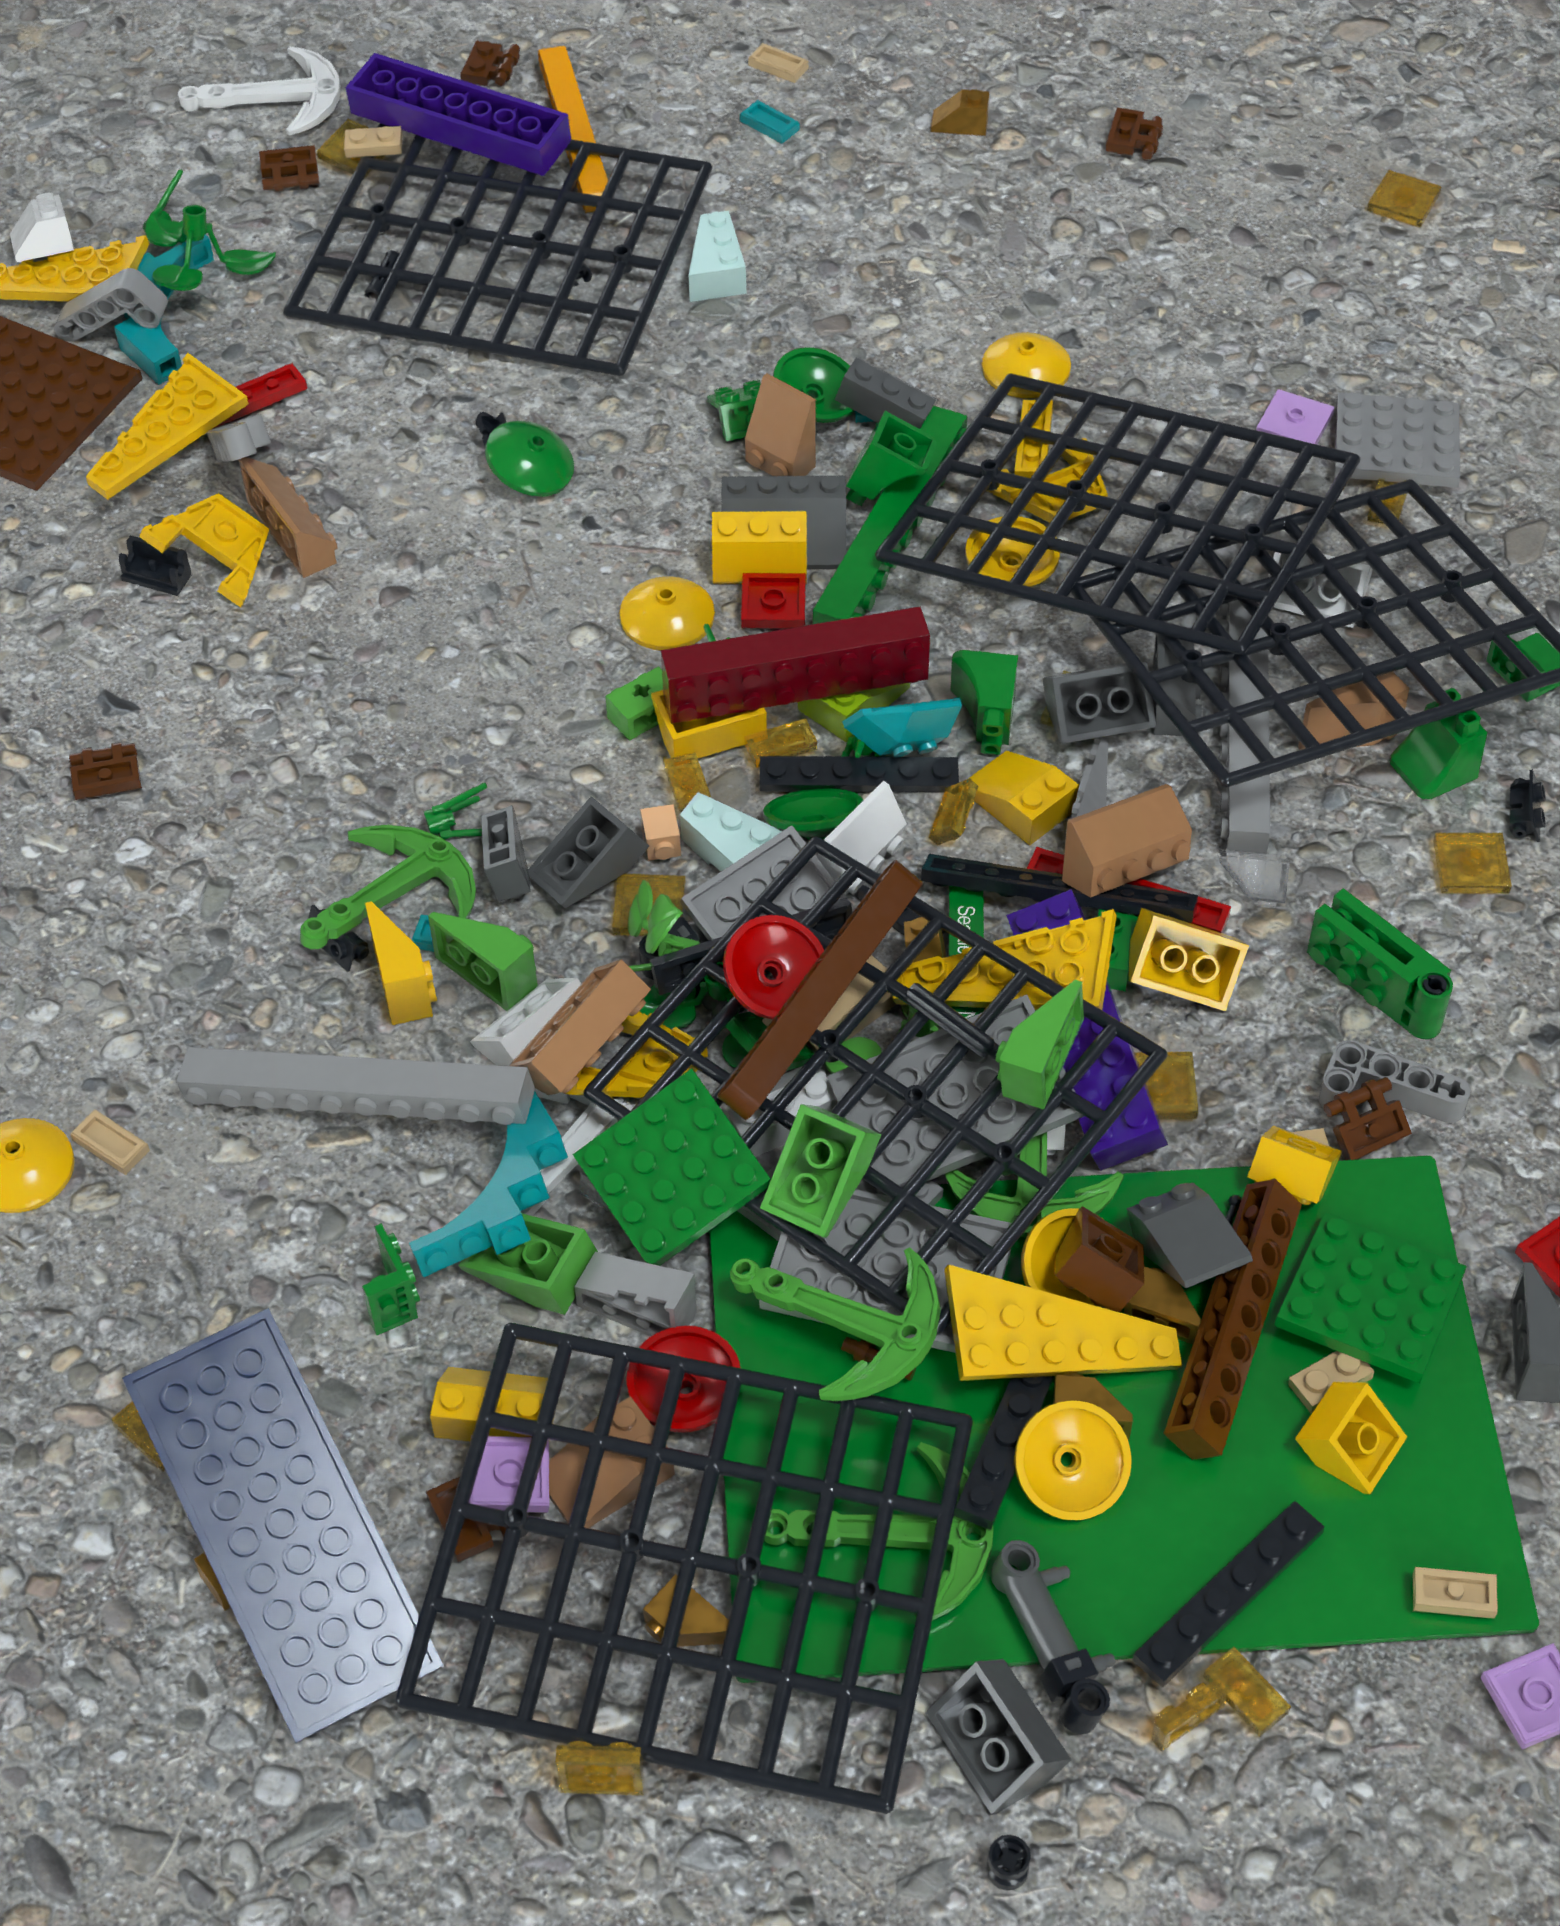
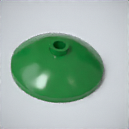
M806 347L794 349L786 353L777 362L773 377L816 399V422H837L848 417L854 411L835 400L842 380L850 368V365L839 356L823 349Z
M529 421L506 422L497 426L491 432L486 442L485 456L490 469L501 482L517 492L537 497L554 495L565 489L573 476L574 460L568 446L556 433L540 424Z
M842 789L802 790L771 800L764 807L763 813L765 821L779 830L784 831L792 825L802 838H807V840H810L812 837L825 839L864 800L860 795Z

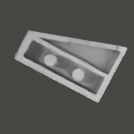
M595 1252L575 1285L577 1306L648 1336L671 1327L689 1326L697 1312L695 1275L686 1271Z

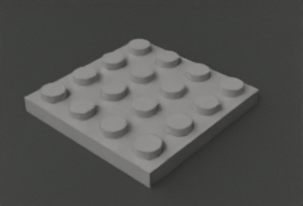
M1338 393L1336 401L1335 449L1356 453L1360 456V463L1351 478L1388 482H1403L1412 479L1421 485L1458 488L1460 482L1459 403L1420 400L1418 398H1395L1386 395L1372 396L1358 393ZM1335 462L1334 477L1338 475L1344 465L1343 463Z
M791 825L683 896L680 903L709 941L720 938L806 843ZM814 855L772 903L791 915L809 910L835 883V880ZM845 893L838 899L847 898L849 900ZM850 901V903H851V905H852V911H854V910H855V906H854V905L852 904V902ZM773 974L768 978L769 980L774 979Z

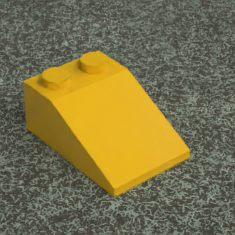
M1007 750L959 785V789L1029 846L1072 814V807L1076 801L1079 788L1078 783L1056 766Z
M372 901L366 902L365 906L373 947L392 1025L433 1017L431 1003L436 1002L437 997L430 961H422L419 947Z

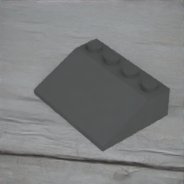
M846 476L722 477L721 512L807 511V569H837L846 555Z

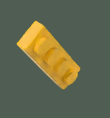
M1023 400L1020 422L1036 400ZM1053 400L1050 401L1032 428L1051 432ZM1023 439L1017 447L1014 475L1031 478L1048 454L1049 444Z

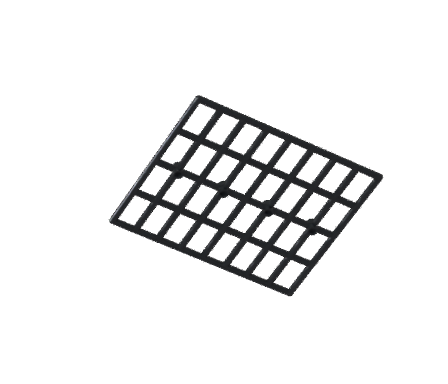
M379 123L377 128L386 127L387 125ZM415 135L402 163L374 158L375 156L361 157L283 309L285 316L623 376L713 166L707 161L571 140L564 150L578 153L562 188L555 189L532 185L537 174L529 171L525 172L521 183L495 179L493 176L500 162L492 159L488 160L481 176L454 172L453 170L463 150L455 147L451 148L441 169L413 165L426 140L424 137ZM589 154L618 159L601 196L573 192ZM629 161L658 165L642 203L613 198ZM670 167L699 172L683 210L654 205ZM368 169L395 173L381 203L372 205L370 210L349 207ZM407 176L435 180L417 218L389 213ZM447 182L475 187L461 217L453 218L450 224L429 220ZM487 189L515 193L497 232L469 227ZM527 196L556 200L542 231L534 232L531 237L509 234ZM567 202L596 207L579 246L550 241ZM608 209L637 214L623 245L616 246L613 251L591 248ZM648 216L677 221L661 260L632 255ZM344 217L371 222L352 261L324 256ZM390 226L411 229L392 268L364 263L379 232L387 231ZM423 231L451 236L433 275L405 270ZM470 239L492 243L474 282L445 277L460 246L467 245ZM504 245L532 250L515 289L486 284ZM551 253L573 257L556 296L527 291L541 260L549 258ZM585 259L614 264L597 304L568 299ZM318 267L346 272L326 312L298 307ZM633 267L656 271L639 311L609 306L623 274L631 272ZM358 274L386 278V282L367 319L339 314ZM399 281L427 286L408 326L380 321ZM439 288L468 293L450 333L421 329ZM480 295L509 300L491 341L461 336ZM521 302L550 307L533 348L503 343ZM562 310L592 315L574 356L544 351ZM604 317L634 322L617 363L586 358Z
M1010 373L1005 376L877 549L875 558L878 561L1243 655L1247 652L1360 463V456L1352 452ZM1013 386L1041 393L1020 424L990 418ZM1054 396L1083 403L1062 434L1032 428ZM1096 406L1125 412V415L1104 445L1074 438ZM1138 416L1168 423L1147 455L1117 448ZM1181 426L1211 433L1191 465L1160 458ZM982 428L1011 435L994 460H985L980 466L959 461ZM1224 436L1255 443L1235 476L1203 469ZM1023 439L1053 445L1031 478L1001 471ZM1268 446L1299 453L1280 486L1248 479ZM1066 449L1096 456L1079 481H1070L1066 487L1043 482ZM1312 456L1344 464L1324 497L1292 490ZM1109 459L1139 466L1117 500L1087 492ZM1152 469L1183 477L1167 502L1157 503L1154 509L1130 503ZM950 472L979 479L955 513L926 506ZM1195 480L1227 487L1206 521L1174 514ZM1000 484L1022 489L999 523L969 516L986 491L996 490ZM1240 490L1272 498L1257 523L1247 525L1244 531L1219 525ZM1035 493L1065 500L1043 534L1012 527ZM1285 501L1317 509L1297 543L1264 536ZM1085 505L1109 511L1086 546L1055 538L1072 512L1084 510ZM1122 514L1153 522L1131 557L1099 549ZM917 516L947 524L922 559L892 551ZM960 527L990 535L966 570L936 563V560ZM1173 527L1198 533L1176 568L1144 560L1160 534L1171 532ZM1211 536L1243 544L1221 580L1189 572ZM1003 538L1034 546L1010 582L979 574ZM1047 549L1078 557L1055 593L1023 585ZM1263 549L1289 555L1268 591L1235 583L1250 557L1261 554ZM1091 560L1123 568L1099 605L1067 597ZM1136 572L1168 580L1145 617L1113 609ZM1181 583L1214 591L1192 628L1159 620ZM1227 595L1260 603L1238 641L1205 632Z
M1412 479L1336 501L1327 519L1356 551L1327 559L1312 542L1305 554L1314 564L1297 568L1284 588L1285 593L1311 623L1290 629L1289 625L1285 623H1274L1268 616L1261 627L1268 636L1253 640L1247 652L1243 655L1220 650L1202 656L1201 652L1197 650H1187L1179 639L1158 634L1180 663L1149 672L1121 636L1140 629L1119 623L1111 624L1110 621L1089 616L1219 784L1225 788L1560 682V668L1541 673L1507 636L1535 627L1560 653V633ZM1409 493L1439 526L1411 534L1382 501ZM1368 505L1394 533L1397 539L1369 546L1340 513ZM1311 508L1274 519L1264 536L1285 530L1297 543L1303 533L1298 525L1308 523L1317 509ZM1450 536L1481 571L1465 576L1456 570L1446 571L1422 544ZM1213 537L1208 540L1200 556L1216 575L1222 579L1228 567L1214 550L1238 543ZM1191 544L1146 557L1144 560L1173 567L1171 563L1180 561ZM1263 549L1261 554L1254 557L1271 577L1247 583L1244 586L1268 591L1281 567ZM1408 549L1439 584L1411 592L1380 557ZM1366 561L1396 594V597L1377 602L1375 598L1370 596L1361 597L1338 570ZM1112 567L1081 576L1070 593L1075 599L1096 604L1085 589L1115 581L1123 568ZM1324 574L1354 610L1325 618L1295 582ZM1238 579L1235 581L1236 584L1242 585ZM1130 581L1123 592L1142 614L1141 616L1145 617L1151 605L1134 583ZM1492 581L1525 617L1496 625L1463 589ZM1181 583L1177 592L1185 602L1165 608L1159 620L1170 621L1193 613L1198 617L1211 595L1199 598L1189 585ZM1227 595L1221 604L1238 600L1251 616H1253L1259 606L1257 602ZM1440 597L1445 602H1457L1482 630L1454 639L1421 602ZM1407 607L1439 644L1410 652L1379 618V615ZM1214 616L1207 627L1211 634L1233 639ZM1353 623L1362 629L1371 628L1396 657L1366 666L1335 629ZM1321 633L1352 671L1322 679L1291 642ZM1493 641L1527 678L1497 687L1464 649ZM1268 649L1274 655H1285L1308 684L1277 693L1248 658V655ZM1450 654L1483 692L1453 701L1420 663ZM1234 660L1264 698L1233 707L1203 669ZM1407 668L1439 706L1409 715L1377 677ZM1180 676L1185 682H1196L1219 712L1188 721L1159 683ZM1363 682L1395 720L1364 729L1334 694L1333 690ZM1318 695L1350 734L1320 744L1288 704ZM1274 709L1305 749L1274 758L1243 718ZM1229 723L1260 763L1228 772L1199 736L1198 732Z
M812 837L585 1087L583 1091L585 1098L617 1120H621L682 1076L692 1065L720 1084L711 1094L720 1107L724 1102L717 1095L739 1064L731 1073H728L701 1055V1053L739 1010L745 1007L733 996L689 1046L660 1028V1026L706 975L729 989L724 969L717 965V963L724 956L726 946L732 935L744 923L759 917L762 913L765 915L788 917L807 927L818 938L825 950L832 940L813 927L857 878L873 886L880 874L823 839ZM816 853H819L845 869V872L803 919L799 920L772 902ZM916 896L913 897L907 908L928 920V924L885 973L868 962L863 965L858 974L873 982V987L835 1030L827 1029L821 1032L816 1029L808 1041L819 1047L817 1051L773 1101L768 1098L764 1100L758 1108L762 1114L741 1136L749 1149H751L774 1121L791 1130L796 1117L787 1112L785 1108L825 1062L832 1063L839 1060L862 1075L831 1110L832 1113L845 1118L874 1083L905 1103L880 1132L882 1135L868 1170L862 1178L892 1198V1200L845 1256L814 1236L813 1232L760 1209L767 1189L744 1205L902 1314L909 1300L902 1295L907 1290L908 1264L890 1286L857 1264L905 1207L937 1228L917 1252L926 1264L931 1261L951 1237L982 1258L973 1271L989 1276L1167 1057V1051L1163 1047L1083 999L1084 1017L1104 1029L1060 1082L1056 1081L1044 1110L1037 1108L1009 1143L1001 1142L995 1144L973 1130L972 1127L1002 1093L1001 1081L997 1079V1076L959 1120L928 1101L935 1090L969 1052L970 1048L962 1042L958 1041L921 1085L907 1087L884 1072L930 1019L906 1001L905 993L908 987L897 980L942 929L972 947L932 993L943 1002L952 994L984 955L1015 974L973 1023L983 1032H986L1027 982L1051 997H1054L1065 987ZM764 971V975L768 979L772 973ZM886 992H889L916 1009L917 1012L871 1064L841 1044ZM1117 1036L1148 1055V1058L1107 1108L1102 1110L1073 1092L1072 1089ZM651 1038L677 1055L678 1058L630 1111L602 1092V1090L646 1041ZM994 1043L995 1048L989 1056L996 1060L999 1044ZM1061 1102H1063L1094 1123L1048 1178L1018 1159L1017 1155ZM926 1116L948 1130L949 1133L906 1184L901 1187L871 1166L912 1118ZM963 1140L994 1161L946 1217L915 1195L960 1141ZM1014 1173L1039 1189V1191L992 1247L961 1227L960 1224L1001 1175L1007 1176ZM949 1301L940 1311L936 1335L941 1334L951 1322Z
M507 1323L501 1335L395 1699L396 1705L400 1708L888 1814L893 1811L973 1419L965 1413L875 1395L854 1400H821L819 1390L826 1387L825 1385L517 1323ZM516 1339L557 1347L537 1421L496 1413ZM572 1351L613 1359L594 1432L552 1424ZM628 1362L670 1370L651 1444L609 1436ZM685 1373L726 1381L708 1456L666 1447ZM741 1385L783 1393L766 1467L723 1459ZM798 1396L840 1404L824 1479L781 1471ZM856 1408L898 1416L882 1491L839 1483ZM913 1419L956 1428L940 1503L897 1495ZM491 1428L532 1436L513 1505L508 1506L505 1511L469 1503ZM548 1439L589 1448L569 1524L527 1515ZM604 1451L646 1459L629 1528L623 1531L621 1535L584 1527ZM662 1463L704 1471L685 1548L643 1540ZM719 1475L762 1483L746 1551L738 1559L701 1552ZM777 1486L820 1495L802 1573L763 1565L760 1562ZM835 1498L878 1507L863 1579L859 1580L857 1584L818 1576ZM893 1511L937 1519L921 1597L879 1589L878 1581ZM464 1519L506 1527L484 1606L442 1597ZM528 1532L564 1539L543 1618L500 1609L519 1540ZM580 1543L621 1551L622 1554L602 1631L559 1622ZM643 1556L681 1564L661 1643L618 1634L635 1565ZM696 1567L738 1576V1584L720 1656L677 1647ZM760 1581L798 1589L780 1669L736 1660L753 1587ZM814 1592L855 1600L857 1605L840 1682L796 1672ZM877 1606L917 1613L901 1694L856 1685L871 1613ZM437 1613L480 1622L457 1703L414 1694ZM496 1625L539 1634L517 1716L473 1707ZM554 1638L597 1647L576 1729L533 1720ZM613 1650L657 1660L636 1742L592 1733ZM673 1663L716 1672L697 1755L652 1746ZM732 1676L776 1685L757 1768L713 1759ZM792 1689L836 1698L818 1782L774 1772ZM852 1702L897 1711L880 1795L835 1785Z

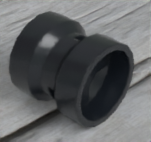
M1002 1835L991 1844L988 1853L987 1875L991 1883L997 1888L1006 1891L1016 1890L1027 1880L1031 1854L1024 1840L1014 1835Z

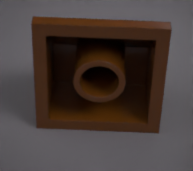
M1082 1206L1078 1210L1055 1256V1276L1065 1287L1072 1290L1076 1289L1088 1296L1094 1305L1120 1312L1144 1285L1143 1244Z

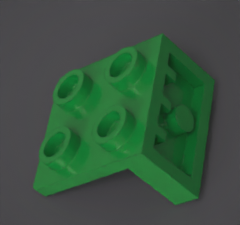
M760 380L743 383V388L732 390V387L718 388L714 390L715 394L707 396L708 403L719 410L725 441L746 437L761 385Z
M1534 633L1518 642L1507 636L1541 673L1560 668V653L1540 633ZM1491 641L1486 661L1508 684L1526 679L1527 677ZM1560 682L1520 694V696L1526 702H1529L1559 687Z
M382 1223L375 1225L374 1228L382 1263L388 1275L377 1276L369 1283L362 1285L370 1322L377 1336L417 1319L418 1314L415 1303L420 1301L418 1291L414 1285L416 1282L414 1272L408 1261L402 1262L399 1256L402 1252L394 1233L387 1235Z

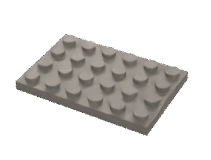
M1026 994L1012 1000L986 1030L985 1033L993 1038L995 1043L1000 1045L1002 1041L1007 1042L1012 1030L1035 1012L1028 995ZM982 1013L970 1017L967 1020H969L971 1023H974ZM941 1029L911 1041L884 1072L907 1087L921 1085L959 1040L946 1030ZM970 1049L930 1096L928 1101L959 1120L997 1076L1000 1068L999 1063L989 1055L987 1057H980ZM879 1055L866 1061L872 1064ZM850 1067L827 1076L837 1103L862 1076ZM1062 1068L1057 1079V1082H1060V1080L1065 1076L1066 1072L1064 1068ZM874 1083L847 1114L845 1119L880 1133L905 1103ZM1001 1093L972 1129L995 1144L1001 1142L1009 1143L1037 1107L1004 1097ZM1061 1102L1033 1137L1082 1118L1084 1115ZM926 1116L912 1118L871 1167L903 1187L949 1131ZM961 1140L929 1180L987 1156ZM875 1188L876 1191H877V1194H881V1195L887 1196L886 1194H884L883 1192H881L880 1190H878L877 1188Z
M856 1189L828 1237L823 1238L815 1233L813 1235L845 1256L890 1203L892 1198ZM931 1206L943 1215H945L946 1217L952 1211L950 1209ZM905 1207L857 1265L890 1286L907 1266L904 1250L910 1247L917 1253L937 1228ZM969 1214L960 1224L961 1227L992 1247L1011 1225L1009 1222ZM781 1232L770 1268L797 1277L806 1285L897 1316L902 1315L898 1310ZM951 1237L927 1264L935 1279L941 1309L948 1302L944 1268L949 1264L973 1271L982 1260L981 1257ZM1011 1249L989 1276L1003 1280ZM906 1290L902 1295H903L904 1297H906L907 1299H909L908 1293H907V1290ZM759 1300L760 1309L821 1322L796 1310L787 1311ZM951 1322L941 1334L936 1335L931 1346L932 1348L956 1353ZM916 1334L908 1335L905 1338H913Z

